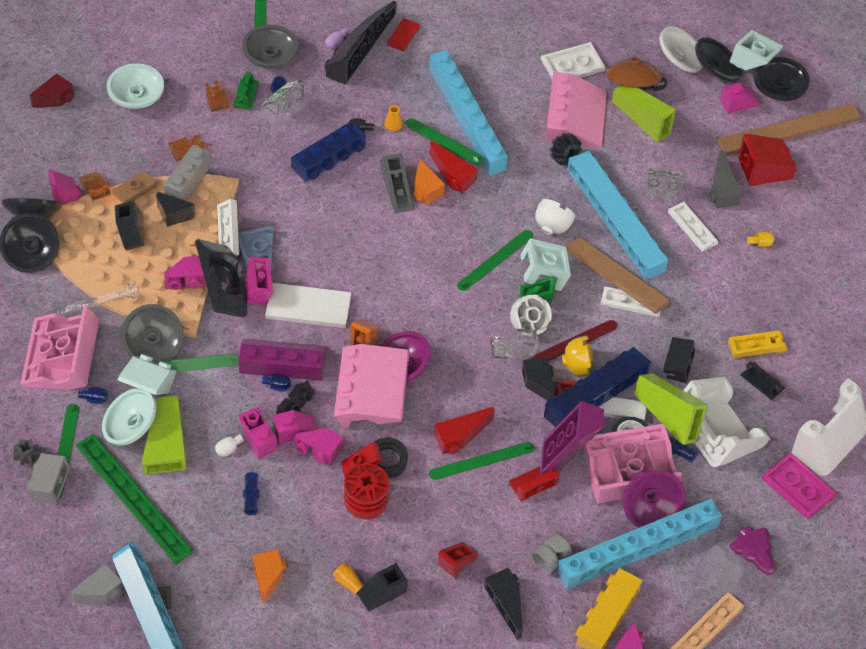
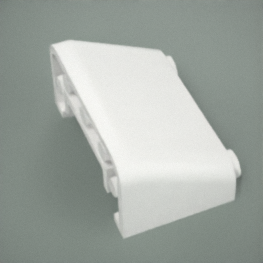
M726 377L692 380L683 390L708 404L699 437L695 444L711 466L726 465L763 448L770 440L762 428H753L748 432L732 410L728 402L733 396V389Z
M849 378L842 383L839 389L840 397L837 404L833 407L836 415L826 426L816 420L807 421L799 429L791 452L805 466L821 476L830 474L866 435V410L861 389Z

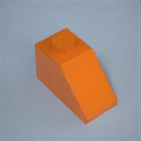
M420 160L418 161L414 196L417 201H422L425 205H428L444 196L445 184Z
M362 319L352 322L350 346L359 344L375 345L379 338L380 327L373 322H367Z
M278 550L252 555L253 568L262 603L267 602L282 581L283 571L287 570L284 557L280 558Z

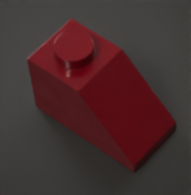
M56 73L30 94L31 106L34 108L59 107L66 102H71L75 96L73 84Z

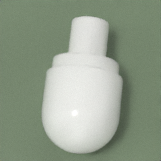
M240 434L234 438L231 436L226 437L216 444L215 451L219 456L226 457L238 449L237 445L244 442V439Z

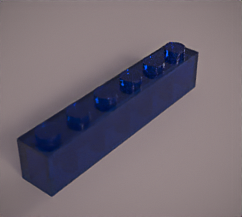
M635 347L628 351H623L619 357L609 360L600 369H595L586 378L578 380L572 387L566 388L558 396L550 398L545 404L543 417L556 427L581 401L600 407L635 384L639 379V375L648 374L651 361Z

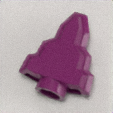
M751 526L742 529L737 534L738 538L730 544L731 549L735 554L742 555L746 561L753 562L757 569L766 575L775 573V562L770 554L773 548L770 543L772 537L768 529L760 528L754 530Z

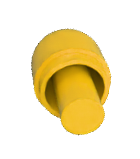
M767 231L758 232L754 236L747 237V243L758 244L757 247H769L775 240L774 235Z

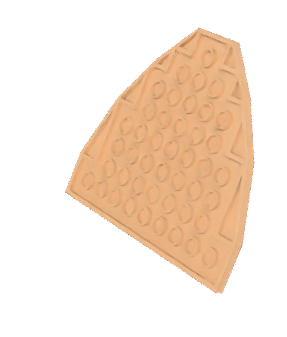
M205 174L187 199L188 202L194 203L195 217L167 227L157 207L156 194L157 192L164 193V184L170 176L151 177L156 182L157 187L134 200L143 212L144 246L127 251L124 249L115 222V205L122 203L113 194V189L119 185L89 193L78 198L79 200L66 203L62 205L58 212L46 217L56 227L60 240L59 251L53 263L67 279L101 306L126 318L133 310L143 305L158 304L167 307L179 318L183 327V336L196 338L208 296L207 285L197 289L165 290L164 274L183 257L199 256L195 244L197 239L219 244L217 205L229 199H235L239 179Z

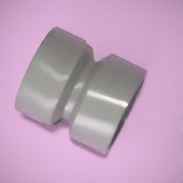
M558 534L552 535L544 542V545H540L531 552L532 561L537 567L544 562L548 565L542 570L547 575L558 568L559 560L572 556L571 547Z

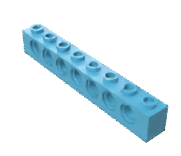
M712 499L706 500L559 560L557 573L568 590L719 527L722 515Z

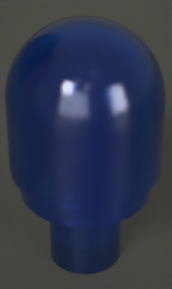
M277 76L273 79L271 84L272 95L287 84L284 77Z
M273 374L272 377L263 376L262 384L271 385L270 389L284 392L290 388L291 380L286 375Z
M91 387L88 390H79L78 398L87 399V402L92 404H103L108 399V392L101 387Z

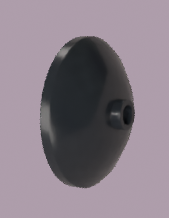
M708 37L700 38L696 42L695 53L697 59L708 74L728 82L736 81L741 76L742 69L730 63L733 53L726 46Z
M774 57L769 63L756 67L754 72V83L758 90L765 96L778 101H791L800 98L806 93L810 83L809 74L806 69L798 62L785 57Z
M9 198L2 200V206L16 216L24 213H36L49 217L62 208L61 202L46 199Z
M24 213L12 218L5 225L0 235V252L3 259L9 266L20 272L35 273L47 268L54 261L59 251L60 240L56 227L50 220L40 214ZM32 242H36L34 248H30Z

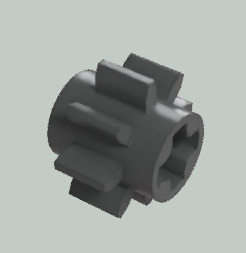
M21 439L18 445L13 446L15 452L13 454L14 460L20 459L21 466L24 463L32 465L34 459H39V445H33L32 439Z

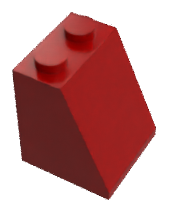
M743 134L738 160L749 186L791 180L797 171L796 162L792 160L790 149L786 147L783 139Z

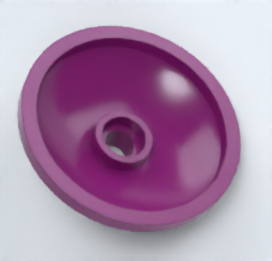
M413 331L396 333L380 344L382 347L409 350L406 383L417 378L429 364L431 347L427 339L420 333Z
M650 469L643 471L635 476L627 485L623 494V509L632 524L638 528L682 511L686 501L685 488L680 479L668 470ZM653 492L651 496H647V494Z

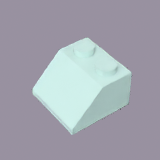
M751 30L735 45L730 63L744 70L769 63L784 46Z
M141 354L131 358L119 375L118 381L155 395L168 394L177 370L172 369V365L163 361L156 363L152 361V357Z

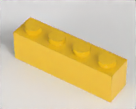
M621 568L618 569L615 575L611 574L606 583L607 589L605 591L601 590L596 599V607L589 609L585 625L580 624L575 636L578 637L576 645L584 649H605L639 593L643 580Z

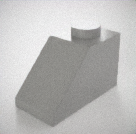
M105 564L71 591L72 601L75 604H108L110 601H116L122 596L124 591L123 582Z

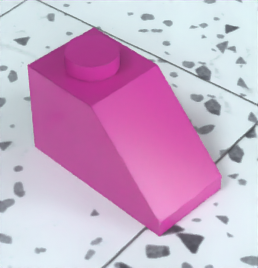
M742 83L725 86L722 89L720 102L728 114L761 105L755 92Z
M48 170L54 201L61 202L64 205L79 200L78 197H82L80 186L75 185L74 178L54 170Z
M249 258L245 280L247 304L266 305L273 294L269 258Z
M292 410L273 415V429L279 445L294 441L297 433L318 429L313 416Z

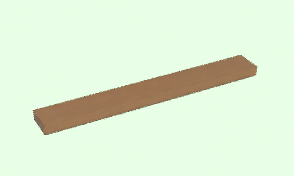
M852 103L718 138L717 142L727 156L739 152L743 134L787 140L859 121L861 116Z

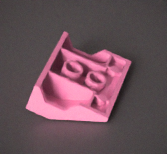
M553 72L545 142L553 141L557 136H561L562 133H570L582 142L581 146L602 148L607 91L573 74Z
M83 306L82 315L68 318L53 313L34 318L21 379L22 387L72 390L87 386L100 320L88 306Z
M366 344L343 347L334 417L342 428L348 429L352 421L366 419L376 424L402 421L409 350Z
M664 423L594 435V438L589 440L584 446L591 485L597 504L623 499L624 491L629 482L646 470H668L681 481L682 473L676 470L673 462L671 442Z

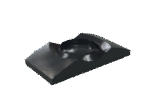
M197 239L195 244L213 311L237 317L246 316L247 290L240 284L238 274L239 261L234 253L226 245Z

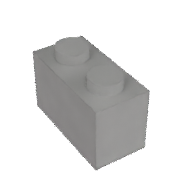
M41 453L38 461L34 464V472L31 479L27 482L26 489L32 500L57 504L70 466L65 456Z

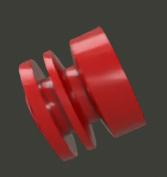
M370 463L359 464L352 467L346 474L344 479V505L347 511L356 518L364 520L374 519L380 516L387 508L389 502V477L378 465Z

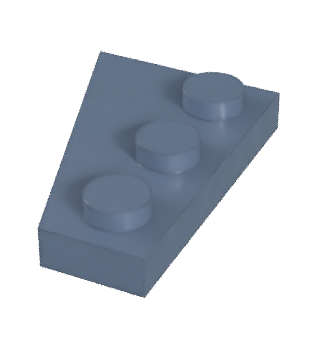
M273 225L238 233L239 250L246 269L248 268L250 257L269 258L272 276Z

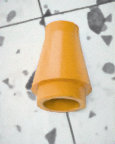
M397 105L389 107L384 122L385 127L390 131H397L403 126L400 108Z
M343 563L333 573L335 581L353 592L354 595H357V592L364 586L351 565Z

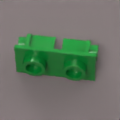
M251 72L244 74L243 79L240 78L233 104L234 108L252 110L259 81L254 80Z

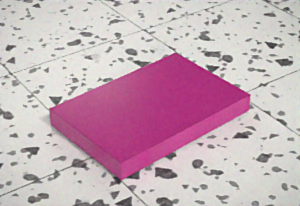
M791 452L761 477L807 520L837 495L832 488Z

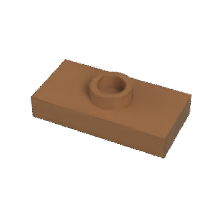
M143 171L114 188L113 194L121 203L134 201L157 187V185L146 171Z

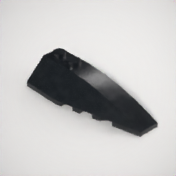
M396 1L390 2L365 19L350 33L340 47L335 49L332 58L328 59L325 63L324 69L326 70L327 78L345 85L395 16L397 10Z

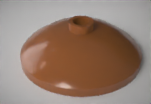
M631 57L611 65L606 71V77L620 85L646 87L658 84L662 80V73L651 63L638 57Z

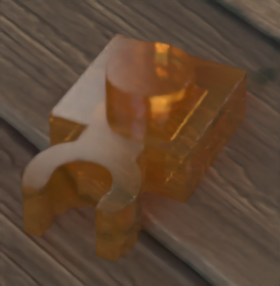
M215 81V87H210L206 83V99L210 111L229 108L224 89L220 90V83Z
M200 135L194 136L189 141L184 137L168 143L169 149L176 161L182 160L192 145L205 149V143H199L201 142Z

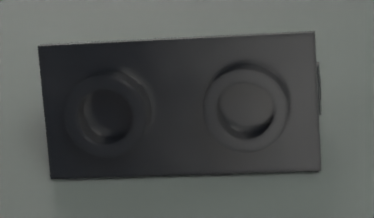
M748 362L746 365L747 369L740 375L770 400H773L785 389L779 380L777 381L767 374L756 362Z
M308 380L295 385V388L288 394L290 399L285 398L276 407V414L292 410L300 412L314 395Z

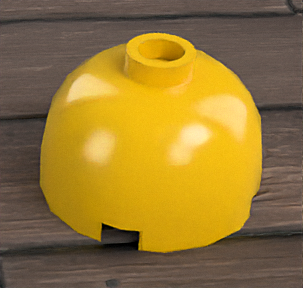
M588 336L571 340L565 348V354L562 355L563 366H568L569 371L574 376L581 378L595 376L596 372H591L594 355L591 344L586 343V340L589 339Z

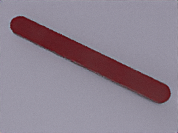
M614 320L606 321L527 359L547 357L549 361L564 354L565 348L571 340L588 336L589 339L586 340V343L617 329V322Z

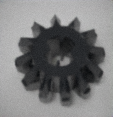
M562 133L561 136H557L556 141L552 142L553 147L549 149L552 152L550 155L552 159L563 166L568 165L570 157L578 155L583 150L581 148L582 142L570 133Z

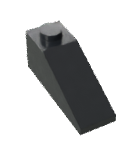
M506 568L485 578L484 589L516 639L519 640L523 630L520 581L516 574H512L510 569Z

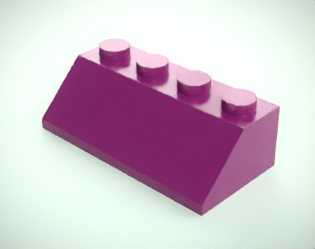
M244 339L241 343L239 355V374L322 381L326 346Z
M581 401L543 440L540 475L564 466L570 459L574 458L579 450L584 448L589 440L594 438V435L599 430L604 428L603 408Z

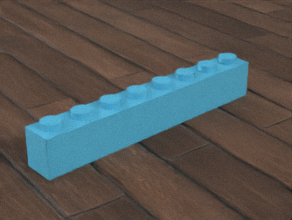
M444 50L430 54L429 69L475 152L482 156L483 161L481 163L487 174L493 175L506 171L508 157L449 52Z
M590 151L570 157L567 167L568 171L645 280L665 272L668 264L666 254L662 253L656 240L652 239L646 226L642 225L636 212L631 210L627 200L618 192L617 186L610 181L607 172L600 167L597 158L593 157Z

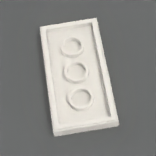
M272 283L273 294L268 300L265 314L266 319L346 328L351 292Z

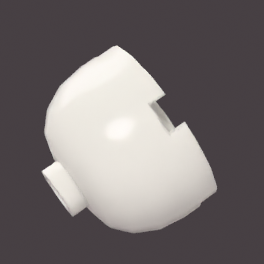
M542 199L535 213L537 224L542 228L541 231L547 235L566 232L576 217L569 208L566 207L563 210L560 208V203L549 199Z
M525 295L517 299L510 311V320L513 327L518 332L526 335H539L544 332L552 318L548 302L538 297V295Z

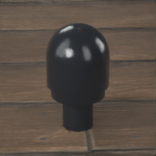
M662 76V80L658 84L642 88L643 90L653 88L652 91L663 90L667 86V79Z
M360 118L349 120L347 125L348 130L352 133L362 134L365 133V130L374 131V123H366V120Z

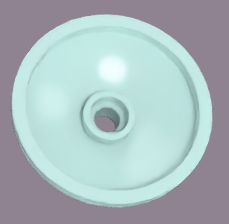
M145 64L124 65L116 69L107 81L109 97L113 102L125 108L138 109L150 106L162 96L164 91L162 75L155 68Z
M135 388L117 397L109 406L103 418L102 432L105 439L113 445L124 446L141 438L148 431L155 418L156 401L154 396L150 392Z

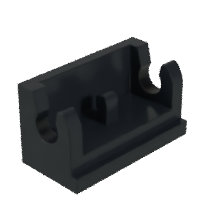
M672 337L663 373L675 376L667 375V379L687 383L695 355L694 340Z

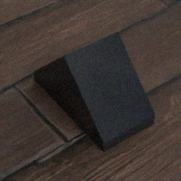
M157 192V207L167 227L195 217L194 203Z

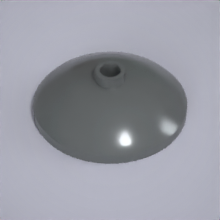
M269 24L258 26L249 31L244 37L242 48L245 57L254 65L263 68H278L287 65L296 57L298 53V40L289 29Z
M147 304L133 310L125 319L121 330L123 347L131 358L145 354L152 357L153 362L171 360L179 352L183 343V327L179 318L173 311L158 304ZM150 333L156 334V338L154 340H150L148 338V335Z

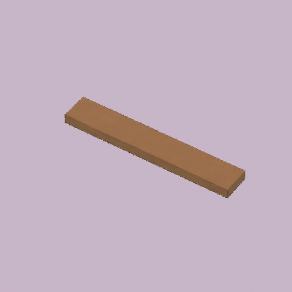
M581 237L567 245L568 253L654 314H657L669 304L668 298Z

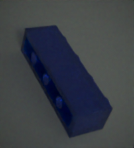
M350 121L292 156L291 168L305 182L310 179L314 180L323 171L331 170L336 163L346 161L351 154L361 152L366 146V134Z

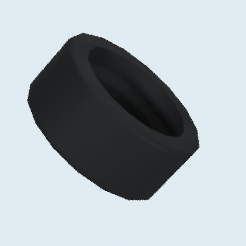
M390 437L374 441L378 444L379 451L390 449L397 452L400 456V461L393 466H383L380 464L378 466L386 472L389 478L401 475L406 469L408 460L407 449L404 444Z

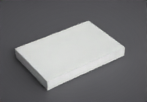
M591 42L542 55L540 58L551 78H553V72L569 73L582 78L606 71L604 63Z

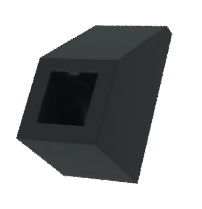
M134 201L115 205V222L124 249L127 251L144 246L143 212Z
M548 358L523 360L522 375L525 387L548 402H553L554 395L557 394L558 390L556 382L552 380L554 376L553 366L549 365Z
M397 563L377 572L357 592V595L369 612L407 592V579Z

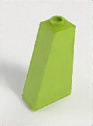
M622 85L615 88L612 102L656 142L671 134L676 113L673 107L637 87Z
M653 373L639 375L634 395L662 424L664 423V426L681 444L697 442L708 404Z
M178 395L156 398L155 418L149 428L142 458L143 474L186 470Z

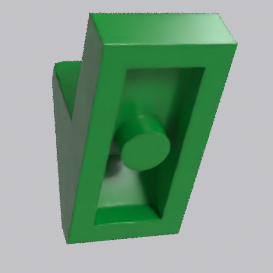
M552 276L538 280L533 285H521L519 298L525 295H538V297L546 300L549 306H551L555 294L556 277Z

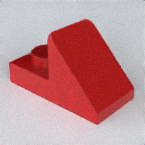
M464 542L442 549L438 553L439 566L453 578H457L463 566L473 563L478 557V554Z

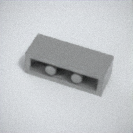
M192 145L165 182L164 194L187 201L211 167L210 152Z

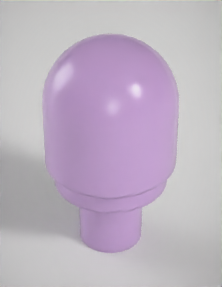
M343 29L340 32L336 31L329 35L325 40L326 47L331 50L339 47L343 43L344 37L348 35L347 30Z

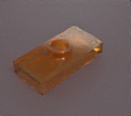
M97 172L79 178L81 186L92 201L111 195L109 187Z

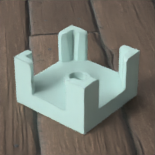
M529 239L520 254L521 261H525L526 258H529L530 266L524 274V282L533 285L540 274L550 277L555 276L558 278L555 290L561 291L571 276L566 247Z

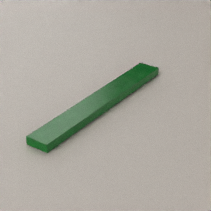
M94 434L76 444V448L175 565L193 554L191 547Z

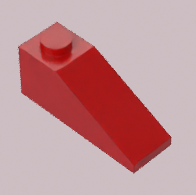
M434 141L430 142L429 154L446 183L453 191H459L463 194L477 180L478 169Z
M494 407L434 424V436L442 454H455L466 446L493 421Z

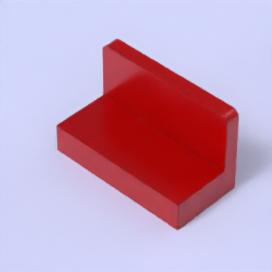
M540 467L509 480V484L520 501H523L558 485L559 474L556 469L540 475Z

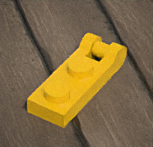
M782 331L735 336L728 339L733 358L775 352L783 353L788 350L787 344L783 342L784 336Z

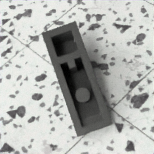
M724 150L719 153L712 190L709 192L710 201L715 203L716 208L739 205L741 197L740 189Z
M402 153L383 156L380 164L394 213L414 210Z

